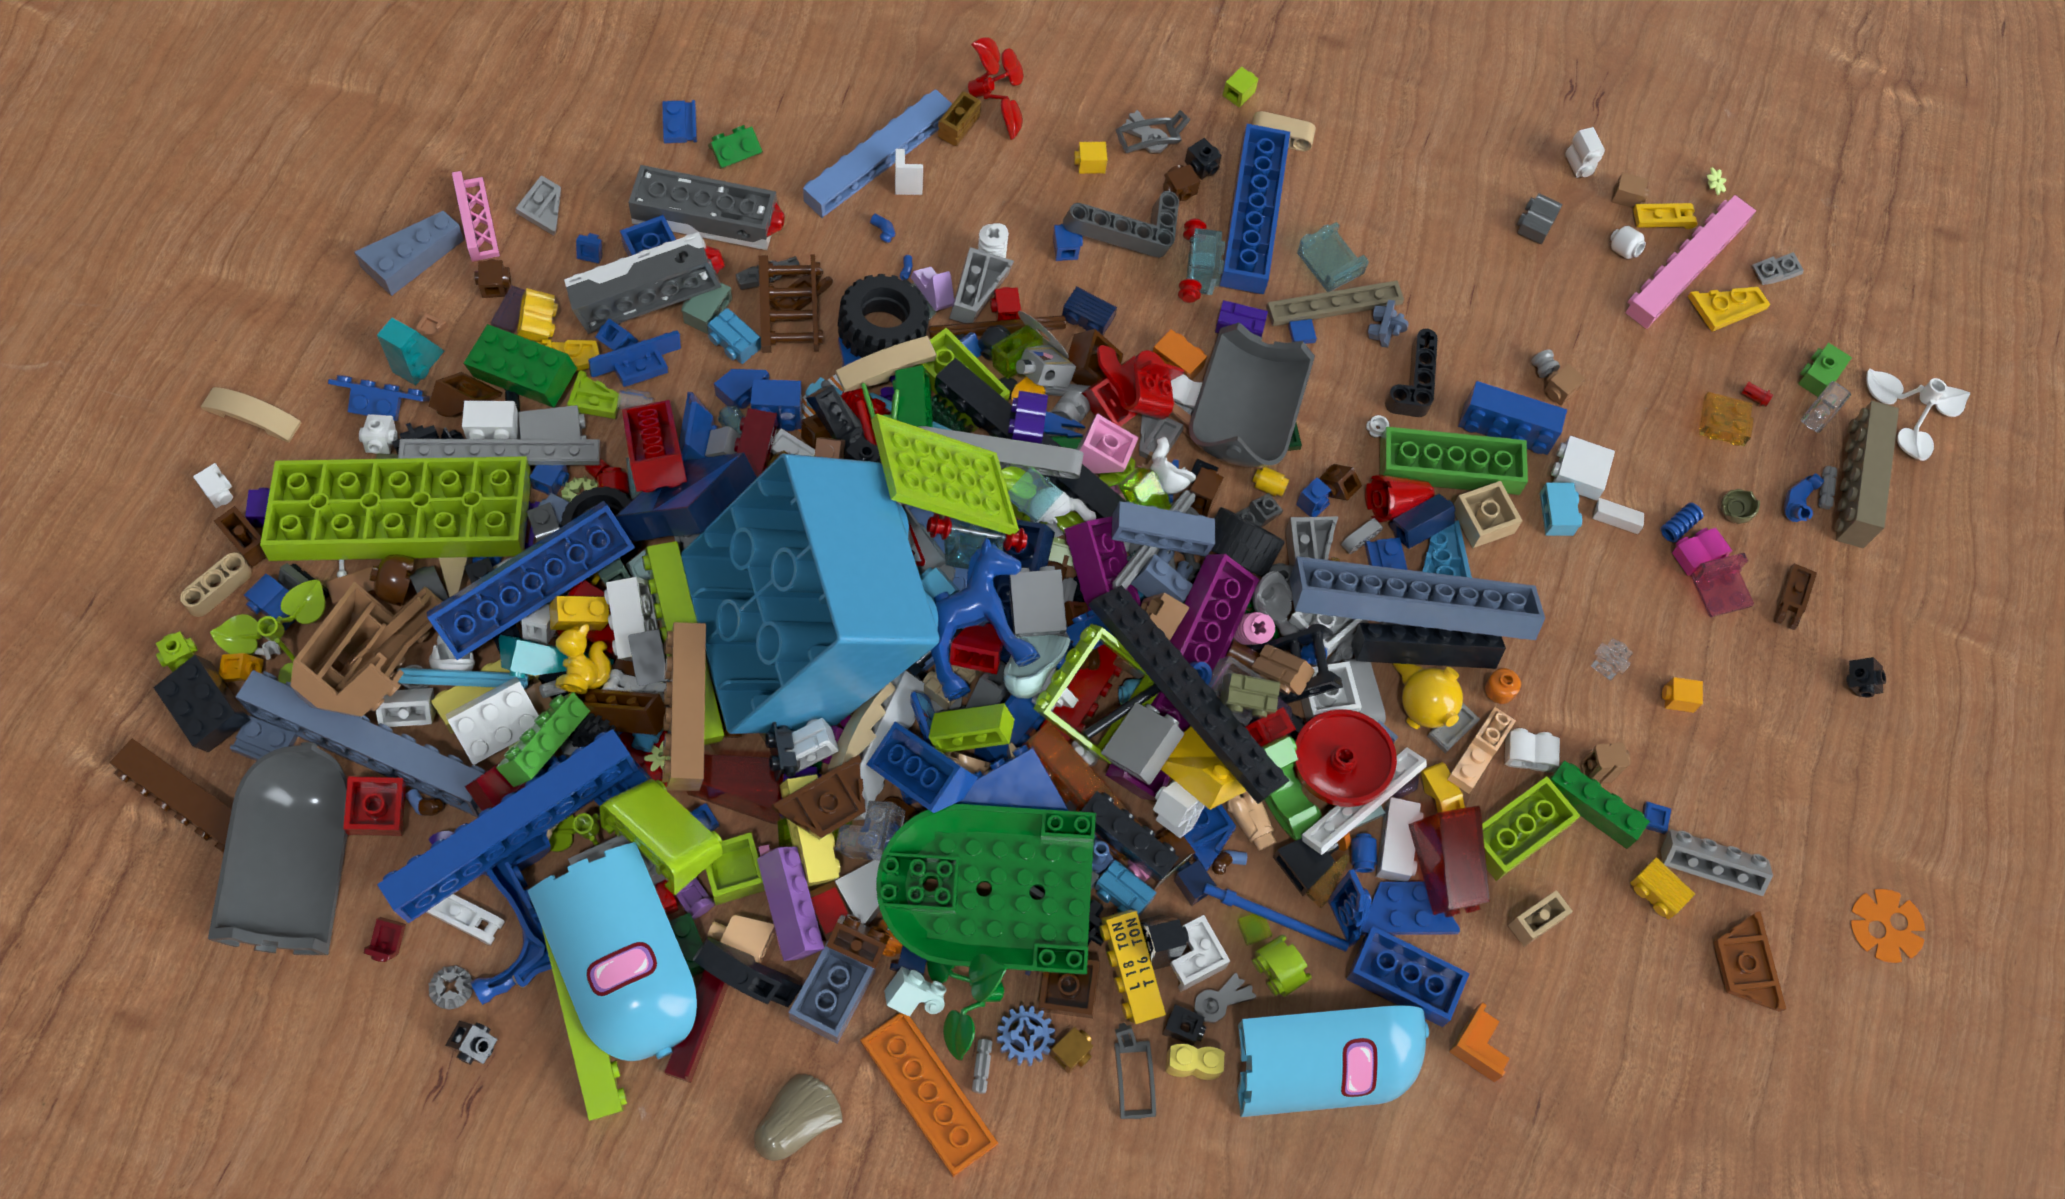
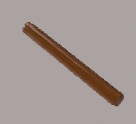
M1064 315L1034 318L1047 330L1066 328V318ZM1021 319L930 326L929 337L932 339L945 328L954 336L959 334L966 336L970 332L975 333L976 336H982L989 326L996 325L1005 327L1010 333L1031 331Z

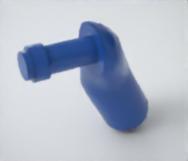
M911 255L903 257L904 267L899 275L902 280H907L910 277L913 267Z

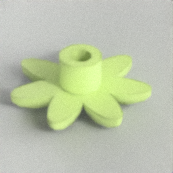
M1713 167L1710 168L1711 174L1707 175L1709 179L1708 185L1710 189L1715 188L1716 194L1719 195L1721 191H1726L1723 185L1726 179L1721 178L1722 172L1720 169L1716 171Z
M663 741L659 749L653 745L651 750L653 754L644 757L645 761L653 762L650 768L651 771H655L659 766L662 769L664 761L667 760V756L660 757L663 755Z

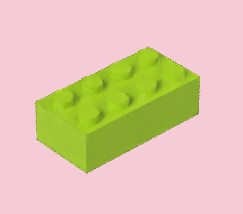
M945 328L930 339L937 355L936 359L914 365L913 367L924 366L930 374L931 390L974 432L979 427L972 422L971 418L964 412H959L948 398H944L937 393L934 388L936 375L956 358L1008 402L1010 391Z
M1546 776L1474 829L1465 838L1464 843L1492 877L1498 881L1570 827L1580 817V814Z

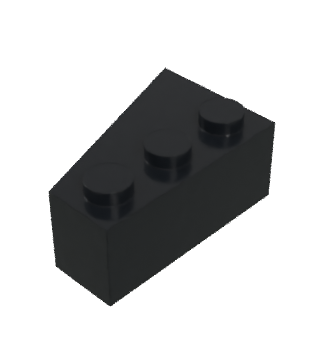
M1165 915L1139 920L1153 970L1171 966L1170 963L1181 957L1187 946L1186 942H1189L1186 927L1181 926L1178 918Z

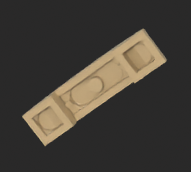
M213 387L201 405V408L205 411L223 418L225 415L262 428L268 435L290 443L301 425L300 420L281 409L252 396L229 389Z

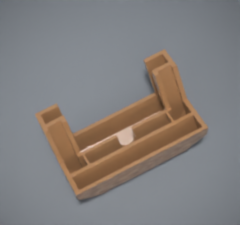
M354 581L293 660L292 689L301 700L314 709L354 717H362L370 709L374 712L384 702L385 699L383 697L386 694L391 697L401 686L398 681L404 672L401 670L396 672V670L405 662L406 659L403 656L408 648L416 641L421 643L429 635L430 631L428 630L433 625L427 618L426 612L443 601L427 587H423L393 615ZM343 649L350 654L344 664L336 659Z

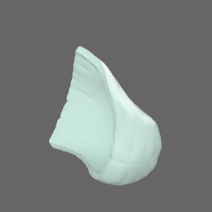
M1058 635L1017 637L1033 644L1041 657L1027 666L1018 667L1011 655L1004 669V684L1007 690L1013 696L1029 699L1039 694L1047 677L1063 659L1068 649L1070 638Z

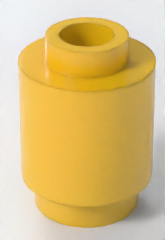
M1265 466L1262 470L1257 469L1252 482L1256 483V489L1275 497L1276 495L1282 497L1289 479L1285 478L1284 474Z

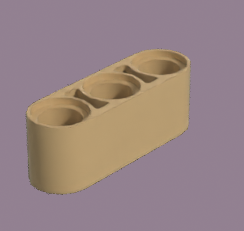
M1260 111L1254 114L1252 125L1290 131L1288 148L1298 151H1308L1312 148L1316 130L1314 124L1269 112Z
M235 552L227 554L182 591L180 596L181 602L191 615L196 617L206 615L251 577L252 571L241 554ZM241 565L239 569L232 571L234 567ZM221 582L218 586L212 587L215 583ZM200 599L197 603L192 604L194 600Z

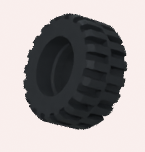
M878 274L876 277L869 275L865 276L864 280L858 279L853 282V286L851 285L845 290L840 301L837 326L839 337L843 339V345L847 349L851 348L850 353L854 356L863 358L900 343L925 337L930 314L925 296L920 295L921 291L916 286L912 287L909 281L905 279L902 281L895 275L888 277L885 274ZM873 312H886L896 316L901 320L902 324L890 328L879 327L870 323L864 316Z

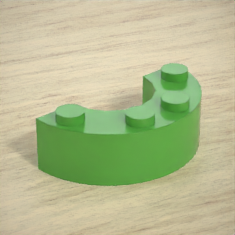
M1282 736L1262 747L1273 762L1283 770L1285 776L1290 781L1266 798L1265 802L1283 830L1297 841L1302 838L1303 833L1322 818L1319 808L1312 804L1303 794L1301 783L1294 775L1293 762L1298 760L1295 752L1297 750L1295 741L1290 736Z

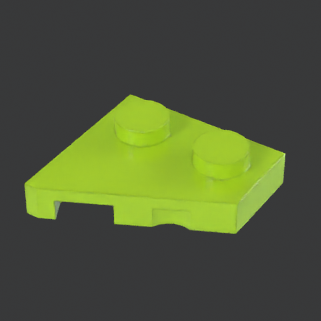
M579 370L567 406L577 405L579 413L615 419L621 403V395L613 389H608L602 382L591 380L587 377L586 372Z

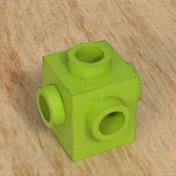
M181 631L168 634L156 643L160 651L156 654L163 668L168 666L172 672L195 655L194 652L198 651L192 638L186 639Z

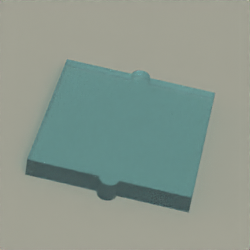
M1031 466L1008 491L1010 501L1018 507V511H1023L1037 522L1063 492L1052 484L1048 477L1045 478Z

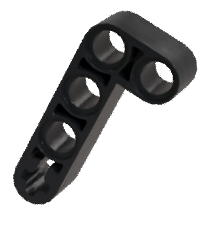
M1422 329L1418 332L1412 345L1409 386L1397 384L1391 388L1385 401V407L1390 413L1412 417H1423L1428 413L1434 400L1438 338L1433 330Z

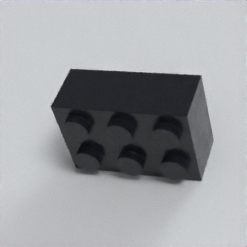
M194 655L153 687L191 745L203 751L210 752L251 720L212 662L200 656Z

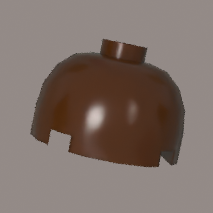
M398 554L389 555L381 560L378 567H372L369 580L374 581V592L382 601L401 606L410 582V572L408 571L413 570V557Z

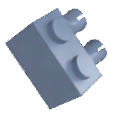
M1160 548L1158 554H1154L1131 582V585L1147 598L1165 592L1182 603L1193 586L1187 580L1193 572V566L1190 565L1186 569L1189 563L1181 561L1177 569L1174 570L1168 564L1175 552L1170 550L1167 553V549Z

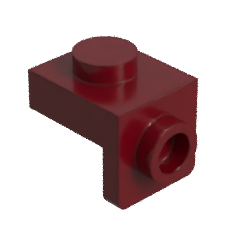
M383 917L377 918L371 943L364 948L363 953L371 955V959L378 962H387L399 954L406 924Z

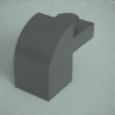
M550 502L526 511L537 542L560 529Z
M433 565L421 567L409 576L417 593L423 587H427L442 601L448 599Z

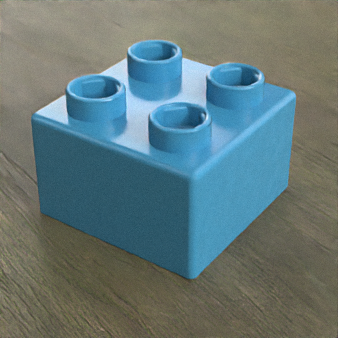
M783 453L703 533L682 551L681 559L697 623H706V656L728 733L769 732L773 722H776L777 729L785 725L791 731H797L805 727L809 721L823 718L829 726H836L939 643L937 607L932 597L924 590L908 540L909 524L907 514L898 502L890 498L882 463Z

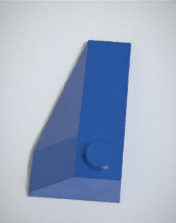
M1352 869L1347 872L1327 899L1346 941L1349 942V947L1354 946L1360 939L1371 909V896L1366 888L1363 889L1355 870Z

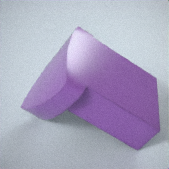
M694 878L674 895L685 912L691 914L693 920L704 915L715 906L714 899L708 896L697 878Z

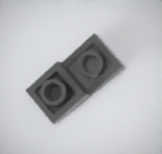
M1268 493L1252 501L1249 507L1236 514L1263 527L1282 514L1283 510Z

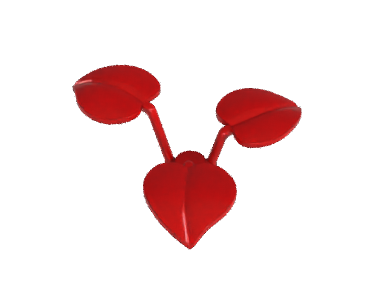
M983 37L977 39L971 45L977 51L987 72L981 77L969 81L968 90L970 95L976 98L984 96V99H1001V111L1010 140H1012L1022 128L1023 118L1021 110L1015 100H1010L1008 96L994 95L991 92L995 89L994 82L1007 76L1013 86L1020 85L1024 78L1023 68L1016 53L1008 48L1002 52L1001 58L1006 72L994 78H988L989 75H996L999 71L1000 52L993 39Z

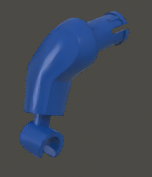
M1817 473L1802 479L1786 493L1784 512L1789 520L1793 522L1807 521L1806 518L1811 519L1813 516V510L1807 506L1806 499L1813 490L1818 489L1824 483V479Z

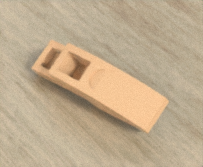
M1494 707L1447 780L1469 794L1516 720Z

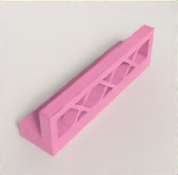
M461 171L453 172L452 176L467 248L472 262L499 257L500 254L483 177L464 180ZM480 186V190L475 196L467 193L466 188ZM476 203L484 207L479 215L471 211ZM480 222L488 226L483 234L475 230ZM486 241L493 246V250L479 252V247Z

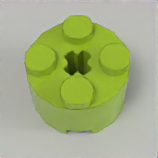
M1282 934L1255 951L1256 958L1252 960V963L1260 974L1262 972L1265 973L1269 979L1267 986L1274 996L1281 994L1286 997L1310 981L1312 976L1309 973L1305 974L1303 969L1308 967L1293 943L1287 946L1284 942L1286 936Z

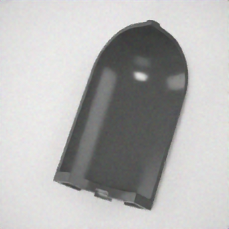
M1239 322L1220 328L1190 420L1189 433L1191 439L1211 456L1233 465L1265 467L1279 463L1285 457L1289 448L1315 355L1303 341L1290 343L1275 341L1274 345L1262 342V337L1251 333Z
M302 742L299 746L282 747L271 751L256 761L240 781L234 796L208 935L209 940L232 947H239L240 943L255 945L254 951L276 953L278 948L294 950V955L329 954L348 836L343 829L347 779L336 759L319 749L317 744Z

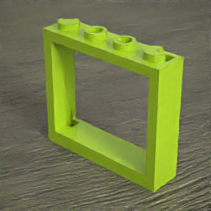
M1090 624L1081 633L1080 640L1075 648L1067 653L1066 661L1062 667L1052 675L1051 683L1045 691L1040 693L1033 709L1099 760L1111 764L1101 752L1127 715L1113 723L1099 745L1096 746L1054 714L1051 709L1098 640L1144 675V678L1130 699L1153 685L1154 682L1113 635L1103 627ZM1157 694L1141 705L1144 707L1147 704L1151 705Z

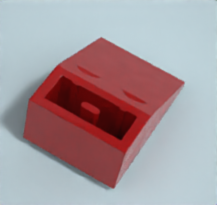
M1135 355L1121 364L1124 370L1134 377ZM1104 376L1081 393L1089 401L1090 409L1095 416L1099 414L1120 427L1138 414L1125 410L1121 406L1119 393L1107 376Z

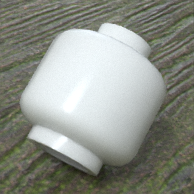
M1624 226L1620 230L1616 229L1610 238L1612 241L1611 249L1626 259L1638 257L1646 245L1644 235L1630 226Z

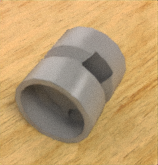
M1070 390L1060 398L1050 412L1071 421L1074 419L1080 423L1088 414L1090 404L1083 394ZM1064 425L1061 426L1062 428H1065V429H1068V430H1071V431H1074V430L1077 428V427L1064 426Z

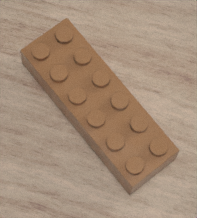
M674 622L672 631H667V638L665 639V654H670V656H667L664 667V679H669V682H666V689H664V705H668V708L666 707L663 717V730H668V734L665 733V740H663V756H667V760L664 761L662 768V782H667V790L699 791L704 779L706 623Z

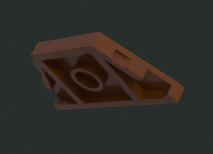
M859 755L855 756L771 806L772 809L820 840L866 812L865 799L862 795L864 787L860 773L861 757Z

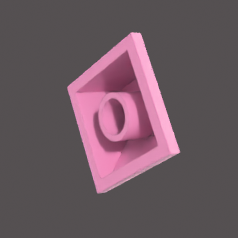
M1097 414L1078 445L1077 450L1084 453L1082 464L1094 474L1124 472L1138 437Z

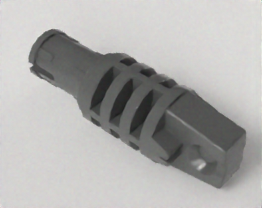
M796 256L779 262L776 260L769 261V263H773V266L800 265ZM759 265L757 267L752 266L735 274L736 282L741 290L759 286ZM774 275V277L769 278V283L774 282V280H780L783 275Z

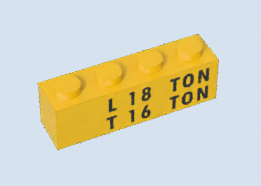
M1130 909L1101 918L1103 925L1100 926V933L1102 939L1107 941L1110 951L1107 952V958L1110 966L1115 967L1117 977L1114 978L1118 993L1123 995L1125 1003L1121 1004L1125 1019H1129L1134 1024H1139L1166 1015L1137 911Z

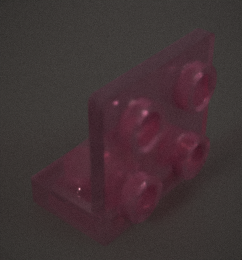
M1745 553L1701 563L1691 574L1710 617L1750 608L1754 605L1740 574L1741 568L1748 562Z

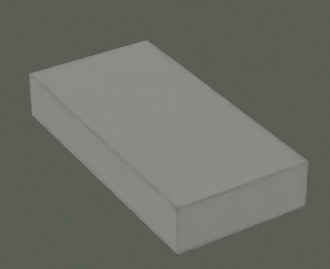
M1464 703L1458 714L1459 719L1456 724L1451 727L1445 725L1434 728L1427 736L1445 754L1480 720Z

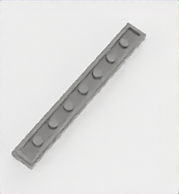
M400 439L398 459L527 456L529 465H600L601 442L600 439Z

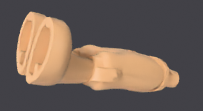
M1246 791L1242 793L1243 797L1238 795L1228 800L1227 808L1249 838L1250 843L1254 842L1258 851H1261L1276 843L1272 834L1274 828L1271 826L1263 802L1257 804Z

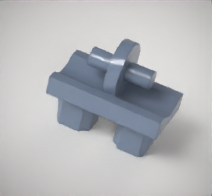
M1388 300L1387 306H1375L1373 312L1374 321H1381L1382 324H1370L1369 339L1380 340L1382 347H1389L1392 332L1393 335L1399 336L1400 332L1407 331L1409 326L1408 321L1404 319V315L1401 313L1397 315V311L1394 310L1395 300Z

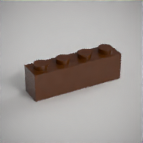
M587 689L585 694L575 693L590 710L588 715L592 713L595 717L597 715L602 716L603 721L607 719L610 721L608 723L610 726L614 725L616 727L614 731L658 735L663 728V717L666 707L660 694L603 689Z

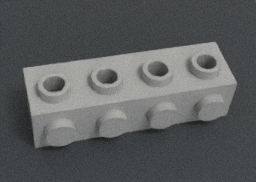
M1670 829L1661 847L1662 860L1665 866L1760 896H1764L1773 877L1770 862L1764 856L1748 854L1734 846L1726 847L1708 838L1700 839L1686 831Z

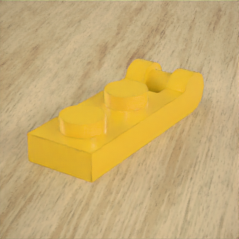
M1692 203L1636 204L1633 208L1637 228L1684 227L1692 229L1698 225L1697 218L1693 216L1695 210Z

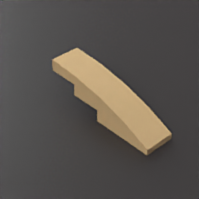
M928 336L875 352L836 370L835 373L843 391L848 392L862 388V383H865L866 387L888 382L889 377L895 375V370L934 361L937 355Z
M891 682L856 709L837 743L839 751L832 755L828 766L829 771L859 755L877 737L871 728L886 714L881 704L896 690Z

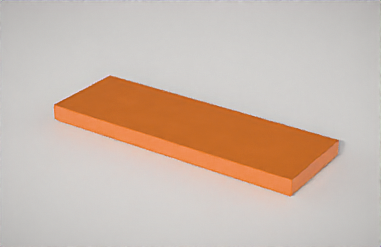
M900 1012L860 1040V1043L952 1177H955L998 1145L996 1139L910 1016Z

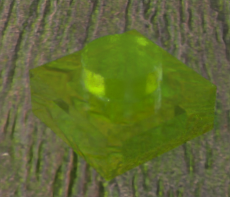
M1252 914L1237 921L1247 946L1272 937L1267 920L1263 917Z

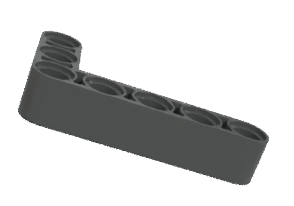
M1164 191L1152 207L1150 224L1086 204L1074 203L1063 218V225L1072 233L1160 258L1168 252L1175 241L1179 199L1175 193Z

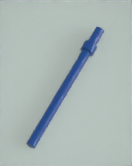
M1205 883L1203 887V893L1220 899L1222 904L1230 907L1234 905L1344 952L1349 947L1348 941L1237 896L1235 891L1227 888L1223 890L1209 883Z

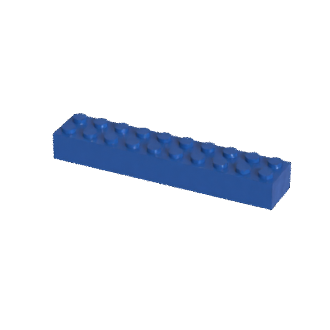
M614 730L602 732L588 746L576 749L571 754V757L565 761L553 764L548 769V772L541 777H534L518 792L506 795L501 803L494 808L483 810L477 819L469 824L465 823L459 826L454 831V834L447 839L436 841L430 850L409 859L407 865L400 870L386 874L383 877V881L377 885L393 911L407 923H410L639 769Z

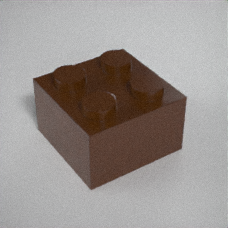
M1088 960L1087 975L1043 972L1039 1010L1047 1013L1093 1019L1100 971L1099 961Z

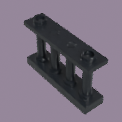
M1313 624L1306 630L1255 646L1246 645L1254 651L1261 653L1264 646L1268 644L1283 651L1290 650L1292 655L1302 659L1300 646L1313 642L1318 673L1306 683V687L1301 695L1292 692L1286 695L1279 691L1277 707L1343 688L1341 677L1328 670L1323 639L1332 637L1333 631L1325 625Z

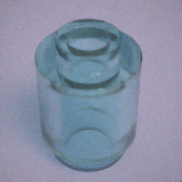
M726 406L719 412L718 422L722 427L730 426L741 435L740 421L742 416H745L737 406Z

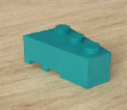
M391 318L377 334L392 372L415 386L420 380L426 378L429 369L445 352V350L394 318Z

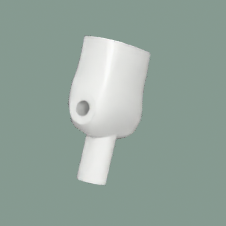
M1076 741L1072 742L1073 754L1081 766L1092 767L1097 763V757Z

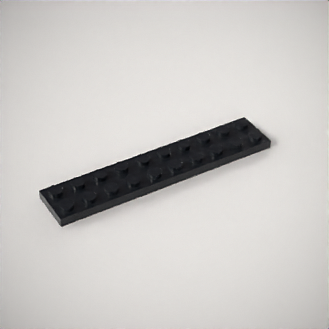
M1121 585L1091 601L1088 606L1257 804L1290 781L1285 776L1283 770L1267 755L1265 749L1254 740L1247 728L1242 726L1232 711L1217 697L1215 691L1199 676L1197 670L1187 662L1180 650L1175 648L1165 636V633L1150 619L1148 613L1132 598L1129 591Z

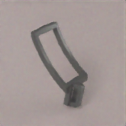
M1179 110L1173 118H1153L1133 122L1117 128L1116 133L1125 153L1155 145L1177 144L1182 140L1179 133L1189 123L1190 118L1183 111ZM1182 117L1183 120L1180 122V124L1176 128L1173 127ZM1166 124L1171 137L1148 140L1128 147L1123 136V132L1138 127Z
M1125 1023L1119 1024V1029L1115 1030L1119 1043H1115L1114 1047L1120 1118L1141 1119L1156 1117L1155 1084L1150 1041L1136 1042L1131 1025L1127 1026ZM1146 1052L1151 1109L1125 1111L1120 1053Z

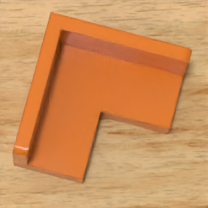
M1482 1002L1471 1013L1449 1052L1493 1082H1496L1505 1074L1504 1068L1510 1058L1488 1044L1500 1021L1484 1011L1487 1005Z

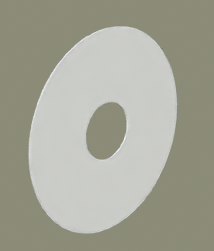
M1018 311V315L1023 323L1045 345H1051L1065 358H1069L1063 346L1046 328L1028 314ZM1037 329H1039L1040 331H1042V332L1049 338L1050 341L1046 340V339L1037 331Z

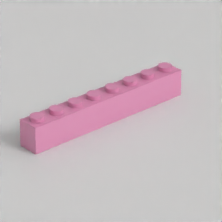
M1736 195L1729 201L1724 200L1717 209L1718 213H1712L1704 222L1706 225L1704 227L1700 225L1692 234L1693 239L1691 241L1687 239L1679 248L1680 252L1678 254L1674 252L1666 262L1668 265L1666 267L1660 266L1653 275L1655 278L1653 280L1649 278L1641 287L1642 292L1640 294L1637 292L1633 294L1627 302L1630 306L1625 313L1648 329L1748 224L1756 212L1755 209Z

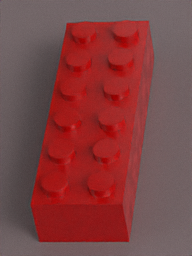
M670 400L622 409L630 467L636 492H652L659 487H677L683 482H687Z

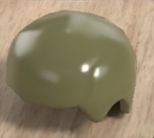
M1742 489L1731 490L1722 498L1721 511L1728 521L1736 524L1747 523L1757 515L1760 500L1754 497L1752 491H1744Z

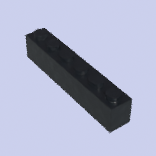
M1359 623L1351 643L1356 661L1488 669H1497L1506 649L1502 636L1449 631L1421 626Z

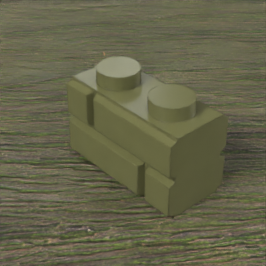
M1228 673L1223 677L1220 700L1234 713H1243V710L1252 711L1251 715L1254 717L1267 718V714L1277 711L1280 682Z

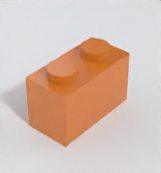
M1172 329L1153 347V352L1165 364L1184 369V375L1190 380H1193L1205 366L1207 355L1200 348L1189 343L1183 335L1176 333Z

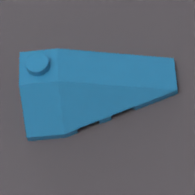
M1455 521V524L1431 536L1422 572L1472 578L1459 521Z

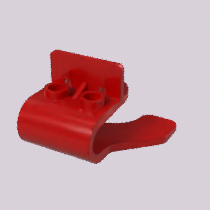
M1100 345L1097 348L1099 367L1117 389L1121 406L1125 410L1160 420L1166 419L1171 414L1174 406L1171 380L1183 375L1184 369L1165 364L1156 353L1145 350L1140 352L1135 358L1134 377L1121 366L1113 348Z

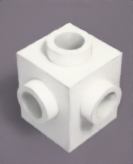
M368 414L364 427L360 428L359 440L363 442L366 453L390 454L393 447L392 441L398 439L393 416Z

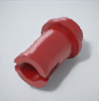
M1750 381L1741 393L1760 403V407L1762 405L1766 407L1773 397L1770 390L1765 391Z

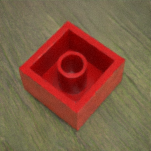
M348 776L343 826L346 834L402 836L406 792L404 779Z

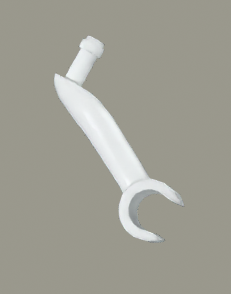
M268 641L262 645V648H257L253 654L264 655L266 660L271 659V654H281V651L275 641Z

